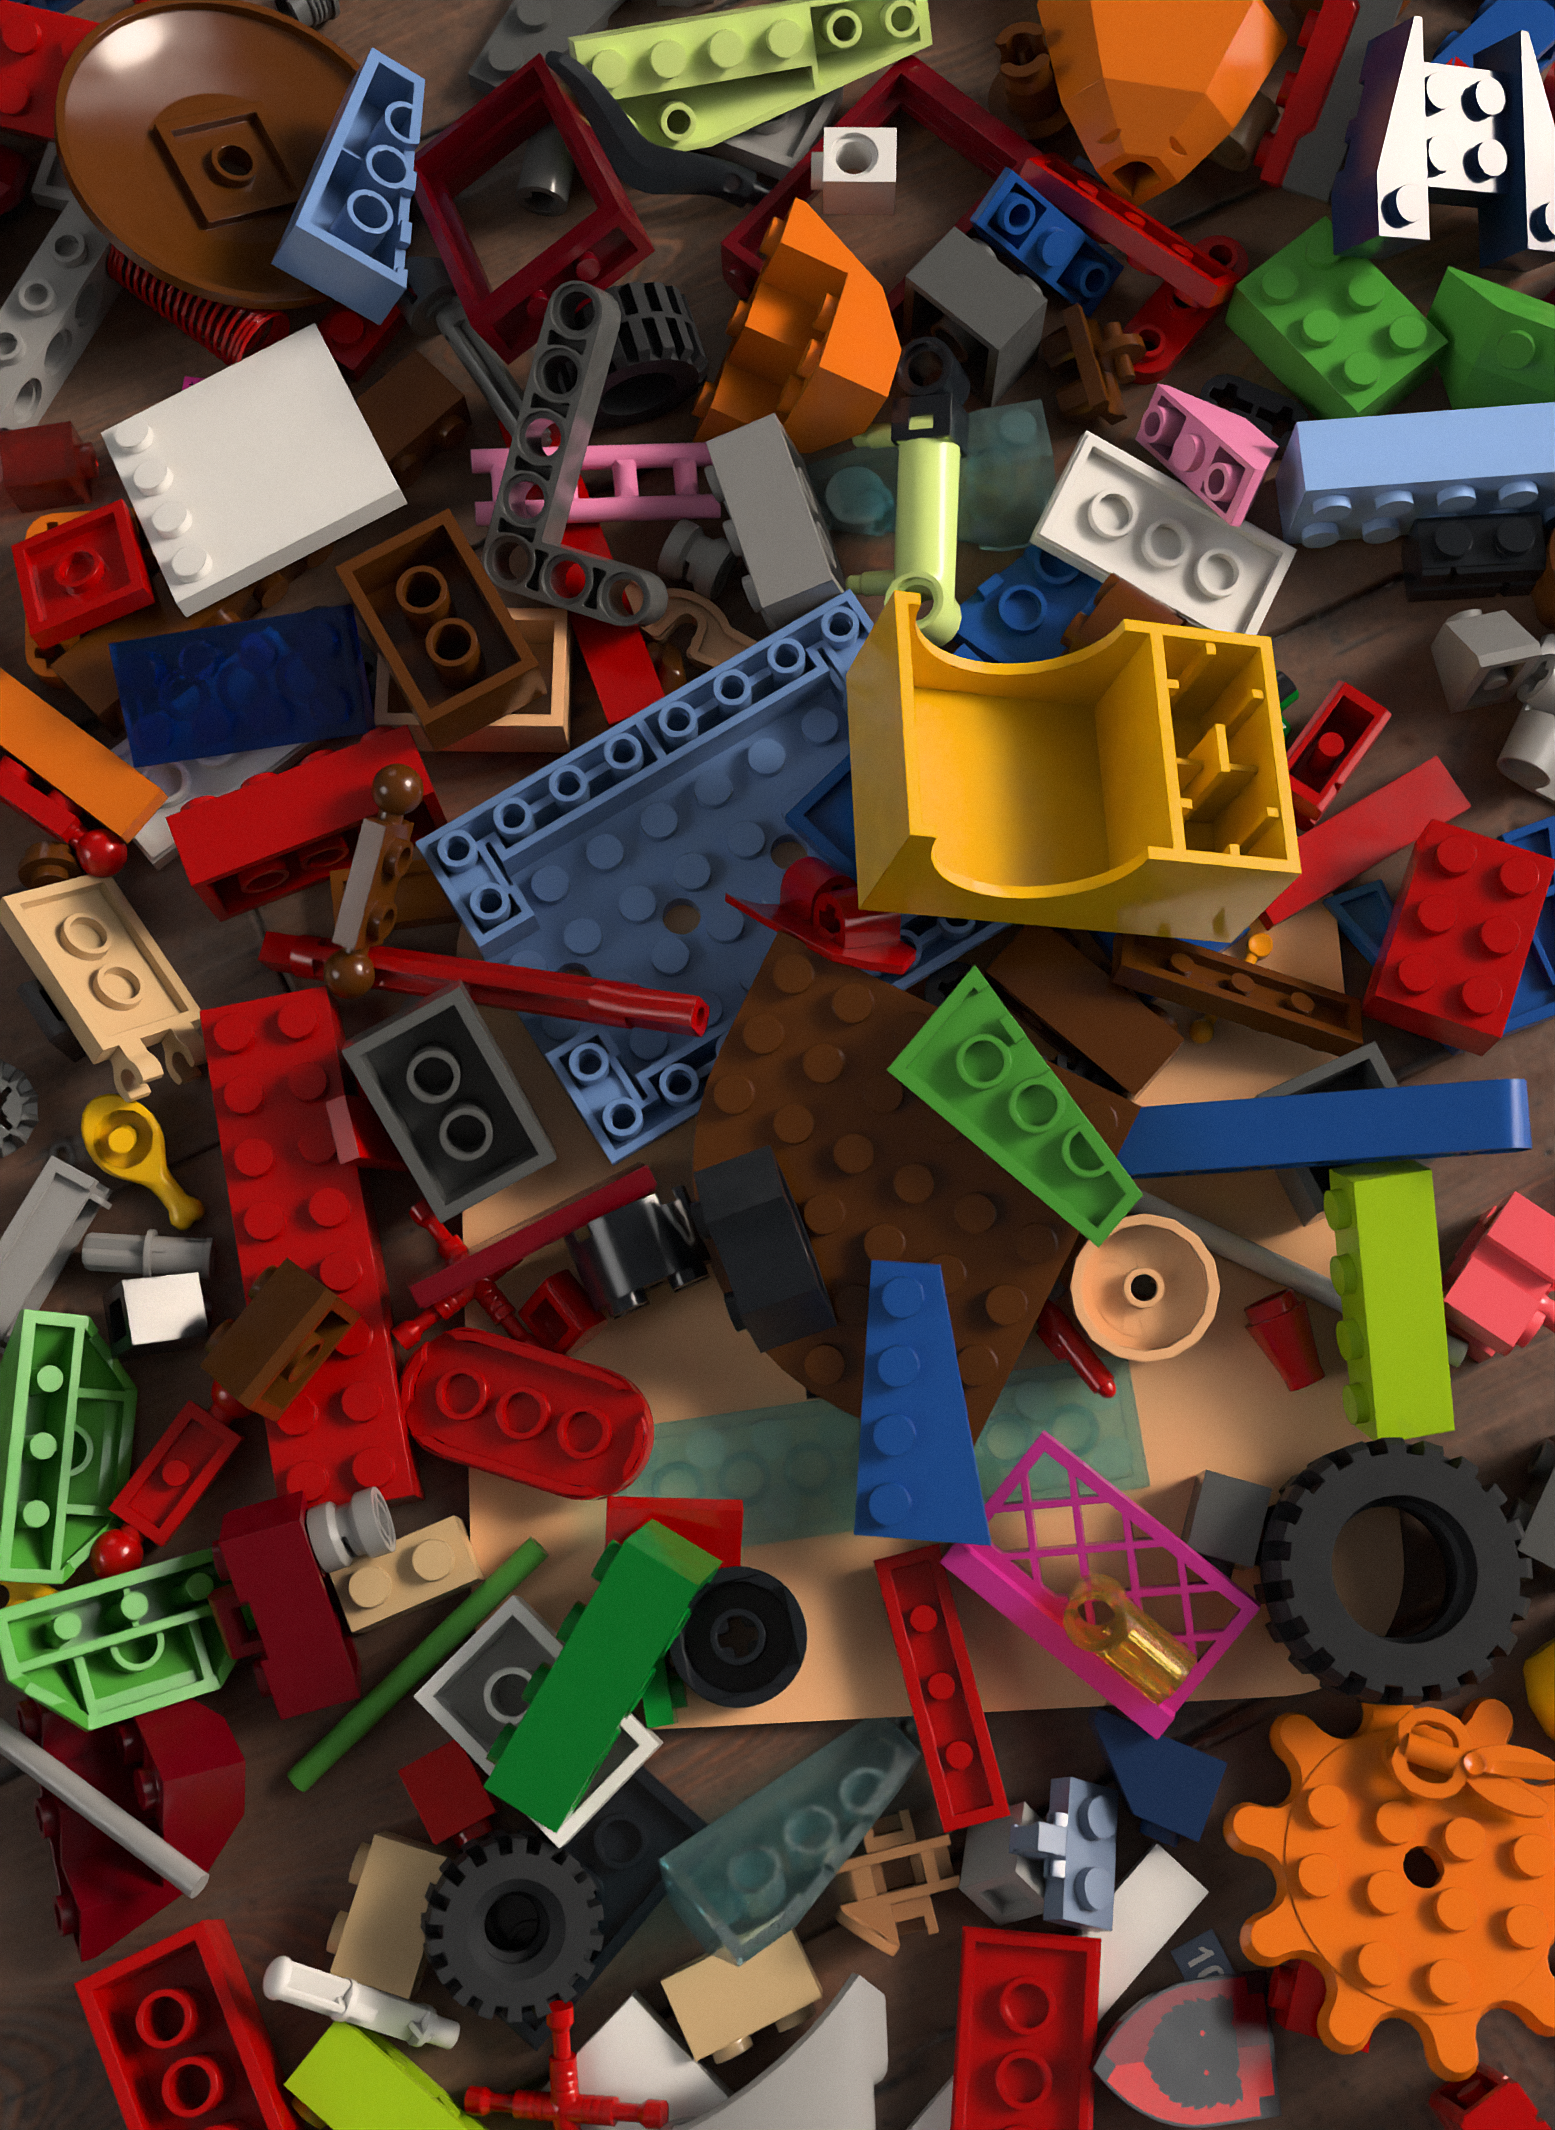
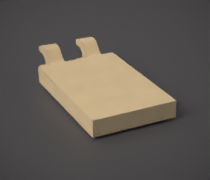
M88 874L1 898V924L92 1063L97 1064L110 1059L113 1066L116 1089L126 1102L129 1103L149 1096L151 1090L146 1083L159 1079L164 1074L160 1062L146 1047L162 1043L165 1051L167 1071L178 1085L201 1077L202 1073L197 1065L207 1062L204 1038L197 1032L201 1025L199 1013L201 1009L112 876L99 878Z

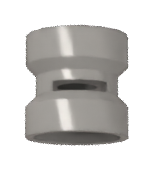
M683 518L673 528L662 548L657 571L673 581L687 580L692 583L696 593L714 600L727 585L739 557H736L728 540L722 537L713 540L705 536L703 527Z
M377 1487L355 1492L350 1502L337 1505L328 1501L310 1507L307 1511V1527L311 1545L318 1562L326 1573L349 1567L355 1557L366 1554L371 1558H377L392 1553L396 1549V1536L391 1514L382 1493Z

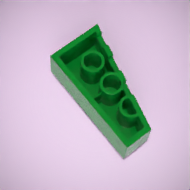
M654 1519L648 1521L628 1537L623 1544L613 1539L602 1553L591 1573L592 1578L601 1582L588 1605L578 1600L569 1611L556 1634V1638L564 1642L565 1645L554 1665L551 1666L543 1661L525 1687L521 1699L529 1703L530 1706L519 1726L517 1727L508 1722L489 1750L486 1760L496 1766L483 1788L554 1833H557L575 1811L619 1737L621 1729L618 1727L623 1718L627 1719L654 1678L656 1669L653 1666L657 1659L664 1657L692 1614L688 1606L694 1595L707 1582H711L723 1561Z

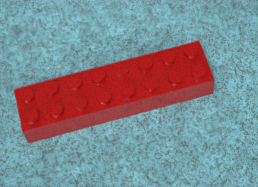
M325 985L199 1011L246 1307L252 1301L248 1297L250 1288L261 1273L271 1265L279 1268L283 1261L289 1258L361 1314V1317L279 1420L275 1422L264 1416L277 1497L303 1490L309 1508L328 1501L341 1505L350 1502L355 1492L377 1487L382 1493L388 1508L425 1500L416 1442L410 1433L412 1432L407 1425L400 1399L399 1383L403 1367L398 1340L391 1332L395 1328V1321L369 1171L366 1167L341 1165L339 1163L326 1108V1102L343 1095L355 1096L351 1067L341 1052L346 1038L340 1004Z

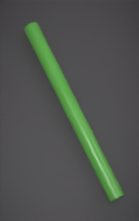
M530 1536L287 1772V1776L293 1785L300 1791L306 1792L549 1556L542 1545Z

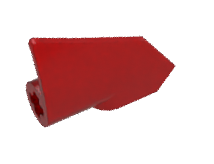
M803 857L788 867L780 887V904H758L725 893L726 903L776 932L780 930L804 942L808 949L833 962L870 971L903 975L916 960V950L900 940L901 913L860 910L856 882L817 857Z

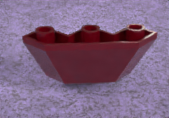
M27 1695L26 1700L16 1702L18 1730L208 1873L245 1814L246 1761L223 1716L193 1699H188L85 1732ZM38 1783L40 1797L34 1799V1813L40 1837L42 1839L49 1838L59 1890V1894L53 1896V1913L56 1927L61 1938L71 1935L81 1962L95 1959L184 1893Z

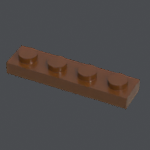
M1116 933L1113 938L1112 983L1127 987L1138 993H1145L1188 1007L1196 1012L1207 1013L1247 1026L1252 1030L1265 1032L1308 1046L1313 1050L1339 1057L1359 1049L1363 1045L1361 999L1176 938Z

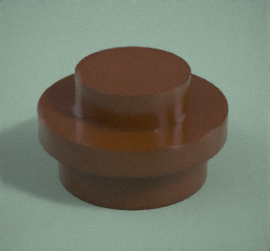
M41 841L32 844L26 849L24 858L18 864V878L29 889L83 876V869L78 863L74 849L58 841Z

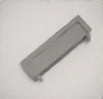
M52 1155L0 1239L1 1354L5 1352L20 1310L40 1309L100 1207L102 1206L109 1210L112 1206L107 1201L112 1193L111 1189L100 1184L95 1178Z

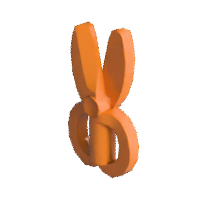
M1432 1707L1411 1709L1395 1724L1394 1738L1398 1746L1392 1750L1388 1767L1393 1781L1407 1794L1421 1800L1442 1801L1456 1795L1465 1785L1474 1796L1488 1806L1511 1816L1533 1819L1542 1818L1548 1813L1549 1805L1547 1802L1507 1778L1554 1779L1555 1762L1549 1757L1532 1749L1508 1744L1488 1745L1472 1751L1469 1731L1462 1722L1448 1712ZM1420 1725L1437 1727L1452 1738L1453 1746L1412 1734L1411 1730L1415 1726ZM1407 1762L1449 1774L1450 1777L1447 1782L1440 1784L1426 1782L1417 1778L1409 1771Z

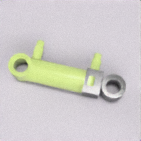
M924 336L912 340L901 351L895 371V380L907 397L892 400V422L870 424L865 433L852 437L853 444L858 448L897 447L899 449L894 570L867 571L861 575H850L846 579L845 586L846 591L851 589L854 595L863 594L866 597L886 595L884 606L894 590L920 593L921 603L934 600L930 613L923 619L917 620L916 623L921 633L932 644L942 647L953 639L959 630L962 619L960 606L955 599L960 458L968 457L969 415L962 406L968 399L970 381L968 374L945 342L936 337ZM942 370V374L937 381L931 385L923 386V382L928 375Z

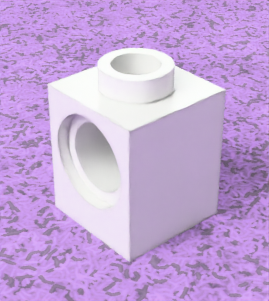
M824 127V151L812 152L811 190H823V214L894 215L897 128ZM848 169H859L863 172L859 174H849L844 171Z

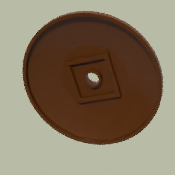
M150 0L136 4L104 20L88 33L76 47L65 66L59 82L54 108V138L62 172L72 194L99 232L135 264L180 290L218 303L250 309H294L332 300L331 297L271 263L343 96L360 65L338 45L313 28L278 11L242 0ZM229 160L233 164L243 167L247 174L242 176L229 174L222 169L218 162ZM414 194L410 200L409 217L413 206Z

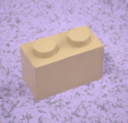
M455 1515L396 1539V1549L392 1553L377 1558H371L364 1554L353 1558L349 1567L329 1573L351 1632L362 1634L369 1633L471 1589V1586L485 1581L470 1543V1533L465 1520Z
M389 1831L374 1834L372 1844L362 1842L354 1858L349 1875V1883L358 1886L349 1913L342 1910L339 1911L327 1942L326 1951L336 1954L330 1974L342 1978L349 1977L355 1979L360 1984L407 1999L416 1994L420 1989L429 1961L423 1943H426L425 1934L421 1930V1913H426L428 1907L425 1894L430 1882L436 1885L442 1873L438 1868L446 1858L449 1857L453 1861L460 1854Z
M787 1912L664 1973L660 1981L695 2061L712 2054L716 2064L725 2062L751 2048L754 2044L750 2034L772 2023H775L778 2032H783L808 2020L816 2014L812 2003L823 1998L822 1987Z

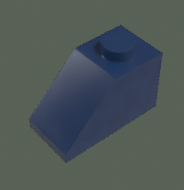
M1091 1708L1087 1721L1114 1785L1119 1791L1123 1806L1127 1812L1142 1818L1138 1832L1175 1848L1181 1835L1199 1842L1227 1762L1163 1735L1156 1740L1137 1724L1099 1708Z

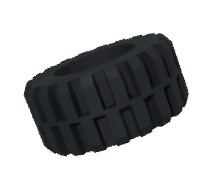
M1383 1437L1372 1442L1364 1443L1361 1441L1343 1447L1307 1464V1468L1301 1473L1291 1476L1278 1490L1281 1497L1277 1503L1267 1508L1263 1525L1265 1533L1263 1541L1258 1545L1254 1565L1260 1566L1261 1584L1253 1585L1256 1600L1261 1605L1266 1604L1272 1620L1265 1624V1627L1274 1643L1283 1642L1291 1652L1287 1660L1302 1674H1312L1320 1680V1687L1338 1696H1350L1356 1698L1357 1702L1375 1705H1421L1423 1702L1443 1701L1460 1695V1688L1465 1685H1478L1494 1672L1490 1664L1495 1657H1507L1518 1641L1516 1635L1510 1632L1514 1621L1527 1619L1531 1603L1529 1598L1519 1596L1520 1581L1533 1579L1531 1558L1519 1559L1515 1540L1526 1538L1519 1517L1506 1520L1499 1506L1507 1501V1497L1496 1483L1482 1485L1475 1478L1479 1467L1463 1456L1453 1459L1443 1456V1446L1424 1440L1415 1444L1405 1443L1403 1437ZM1392 1507L1409 1513L1419 1520L1432 1534L1443 1556L1446 1570V1587L1441 1606L1434 1619L1426 1628L1406 1637H1383L1366 1631L1345 1610L1334 1586L1332 1554L1337 1536L1347 1521L1370 1508Z

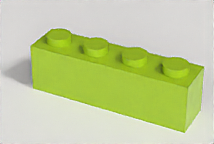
M1414 1160L1363 1163L1329 1169L1331 1190H1327L1324 1194V1212L1330 1228L1335 1231L1337 1255L1331 1257L1330 1275L1334 1289L1341 1296L1343 1320L1337 1322L1336 1338L1340 1353L1348 1365L1349 1384L1345 1385L1342 1390V1400L1346 1416L1352 1425L1373 1441L1383 1437H1403L1405 1440L1455 1431L1432 1169Z
M334 2021L284 2084L295 2095L291 2100L294 2109L307 2122L319 2129H323L327 2124L333 2130H489L473 2115H467L465 2108L380 2032L346 2021Z

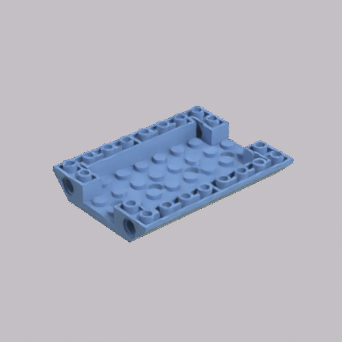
M851 589L841 593L415 842L455 914L484 961L560 973L579 969L585 971L593 978L634 983L643 988L697 995L710 1007L708 1025L702 1038L636 1027L633 1029L618 1028L515 1011L585 1126L613 1166L698 1115L705 1086L718 1053L778 933L726 903L725 893L758 904H780V887L782 878L787 870L778 867L773 862L771 855L778 845L785 842L798 843L806 850L808 856L817 857L826 862L785 823V815L850 753L846 673L874 626V623ZM679 905H687L694 908L700 915L698 926L687 934H675L668 930L664 924V919L672 908ZM901 913L900 940L916 950V960L903 975L858 969L904 991L1015 923Z

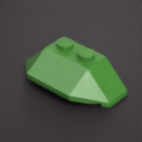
M1448 266L1426 319L1449 341L1437 367L1452 409L1555 402V305Z
M31 1309L20 1310L0 1362V1581L63 1584L75 1572V1569L90 1557L91 1548L97 1537L105 1531L118 1529L125 1522L108 1508L130 1478L138 1389L119 1360L112 1359L111 1349L97 1333L99 1330L90 1316Z
M211 1547L0 1609V1664L5 1682L85 1732L219 1690L238 1659H230L227 1655L207 1596L217 1588L233 1584L232 1580L222 1581L214 1564ZM250 1605L241 1606L248 1630L255 1629L256 1622Z

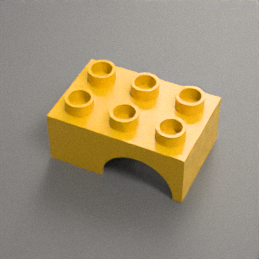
M894 590L846 673L858 906L860 910L1232 943L1302 874L1271 637L1123 619L1112 632L1101 640L1064 656L1028 663H988L950 654L932 644L921 633L916 623L917 613L921 606L920 593Z

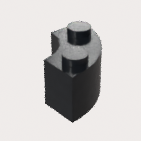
M767 1145L694 1172L693 1175L699 1200L690 1203L691 1214L702 1241L705 1242L713 1239L725 1267L732 1291L724 1293V1300L736 1331L740 1332L747 1329L762 1353L837 1326L830 1298L810 1239L771 1146Z

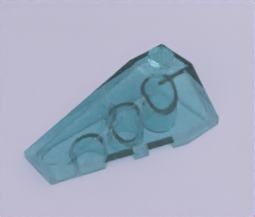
M1041 399L985 408L967 413L969 415L968 457L960 458L957 541L979 544V549L997 552L1025 548L1032 545L1028 541L1056 487L1053 451ZM861 447L806 465L828 529L883 536L887 532L895 533L899 455L897 447L877 449Z
M888 1717L864 1719L658 1859L669 1904L707 1953L737 1967L741 1966L797 1926L921 1763V1753Z

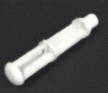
M279 1956L274 1959L264 1975L263 1991L270 2000L275 2001L279 1999L328 2015L332 2020L338 2022L346 2021L407 2041L409 2045L414 2047H421L426 2042L449 2050L456 2044L459 2037V2023L437 2015L436 2009L429 2004H418L359 1984L355 1979L349 1977L341 1978L293 1962L286 1956Z

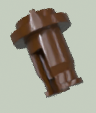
M1024 21L1016 22L1006 27L994 42L995 46L1000 49L1001 67L989 90L988 107L989 112L1031 145L1038 147L1060 139L1073 125L1061 104L1048 47L1045 45L1043 38L1046 33L1045 29L1040 24Z

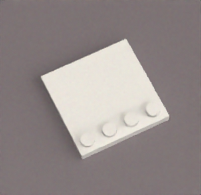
M315 323L101 432L173 598L185 617L212 605L408 504Z

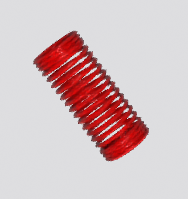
M113 244L111 245L108 254V273L111 279H114L122 287L128 289L130 293L136 295L138 299L144 301L146 305L152 307L154 311L160 313L162 317L168 319L178 329L184 331L185 335L192 337L193 341L200 343L201 347L206 348L209 353L214 354L225 365L231 366L241 361L242 355L247 353L258 342L266 329L269 319L272 317L273 323L268 335L251 355L289 336L290 321L287 314L280 309L267 310L238 307L230 321L221 329L228 314L235 306L228 305L222 315L213 323L217 313L224 305L217 303L213 311L204 319L214 301L207 300L205 305L196 313L204 298L197 297L188 307L189 302L194 296L193 294L188 293L180 301L185 291L179 289L172 296L175 289L174 286L169 285L164 290L166 282L161 280L156 285L157 277L136 265L135 271L130 274L133 261L128 259L125 276H122V265L125 255ZM158 290L157 295L154 296V291ZM166 295L165 301L162 302V297ZM174 301L173 306L169 308V304ZM182 307L181 312L177 314V309ZM247 309L237 328L229 335L237 319ZM190 313L189 318L185 319V315ZM199 318L197 324L193 325V321ZM207 324L205 330L201 331V327ZM260 327L254 338L249 342L252 335ZM215 329L214 334L209 337V333ZM223 335L222 340L217 343V339ZM230 342L228 348L225 349V345Z

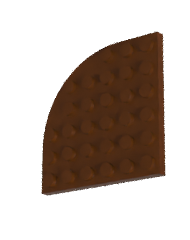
M778 930L724 1040L707 1080L697 1117L693 1147V1173L767 1145L771 1146L810 1239L830 1298L837 1326L765 1352L783 1371L810 1392L860 1420L862 1413L871 1260L941 1264L974 1447L1080 1232L887 1071L889 1066L936 1012L938 1007L856 967L833 962L808 949L804 942ZM1045 1060L1117 1158L1142 1106ZM693 1175L694 1197H695V1201H698V1200H699V1196H698L697 1187H696V1183H695V1179H694V1175ZM713 1239L705 1241L704 1243L712 1258L709 1262L722 1292L732 1291L725 1267Z

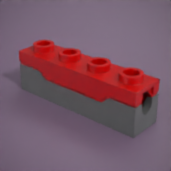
M1324 0L1320 12L1309 9L1297 41V46L1306 48L1298 73L1287 70L1275 102V106L1284 109L1276 133L1265 130L1253 162L1254 166L1263 168L1259 178L1260 183L1277 189L1282 188L1283 191L1327 205L1336 173L1340 171L1349 144L1344 142L1349 120L1357 117L1364 88L1358 82L1368 41L1394 27L1403 0Z

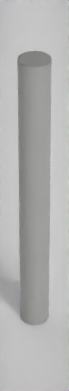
M0 1718V1754L189 1898H195L204 1889L209 1880L207 1872L3 1718Z

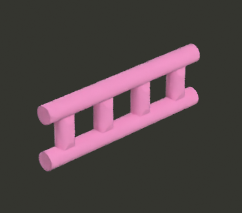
M706 442L587 446L581 470L612 469L615 497L578 498V487H576L567 523L720 518L721 506L716 501L714 495L699 494L697 467H707L713 464ZM543 447L547 456L552 455L558 449V447ZM510 448L470 450L472 474L491 473L493 501L475 502L476 527L490 525ZM673 468L675 495L639 496L636 469ZM525 500L527 512L531 517H535L541 512L544 500Z

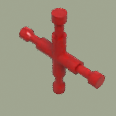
M426 1198L409 1210L408 1214L416 1225L427 1229L438 1243L437 1251L445 1261L468 1250V1247L458 1235L452 1236L443 1223L440 1224ZM523 1259L431 1305L415 1319L403 1321L391 1330L404 1349L408 1351L420 1342L423 1332L442 1317L445 1321L448 1320L454 1313H457L466 1306L468 1302L475 1299L496 1327L501 1325L513 1340L545 1349L535 1335L528 1333L514 1315L517 1310L495 1283L520 1264Z
M562 2000L551 2002L549 2007L552 2013L546 2015V2025L552 2031L553 2053L548 2057L551 2091L517 2089L514 2094L494 2093L485 2086L471 2085L465 2094L464 2108L467 2115L486 2116L492 2111L512 2113L515 2119L553 2122L554 2130H581V2124L614 2127L618 2121L640 2123L646 2129L661 2130V2127L668 2122L669 2106L666 2100L648 2099L641 2104L619 2102L617 2096L579 2094L577 2056L575 2052L571 2051L570 2028L574 2023V2010L571 2001H568L566 2004Z

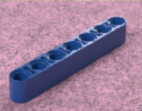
M1494 1079L1141 1107L1117 1159L1131 1179L1136 1180L1523 1152L1533 1149L1527 1080Z

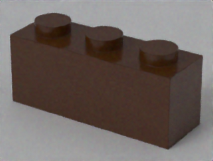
M1026 925L985 970L984 978L1011 1013L1061 1055H1068L1069 1062L1077 1064L1079 1059L1089 1063L1090 1065L1087 1068L1089 1072L1094 1076L1100 1072L1105 1077L1106 1082L1103 1085L1105 1089L1113 1090V1093L1135 1102L1179 1051L1185 1040L1177 1033L1179 1025L1161 1007L1152 1003L1146 1007L1127 991L1129 988L1112 983V966L1104 962L1097 966L1078 950L1081 947L1079 941L1067 928Z

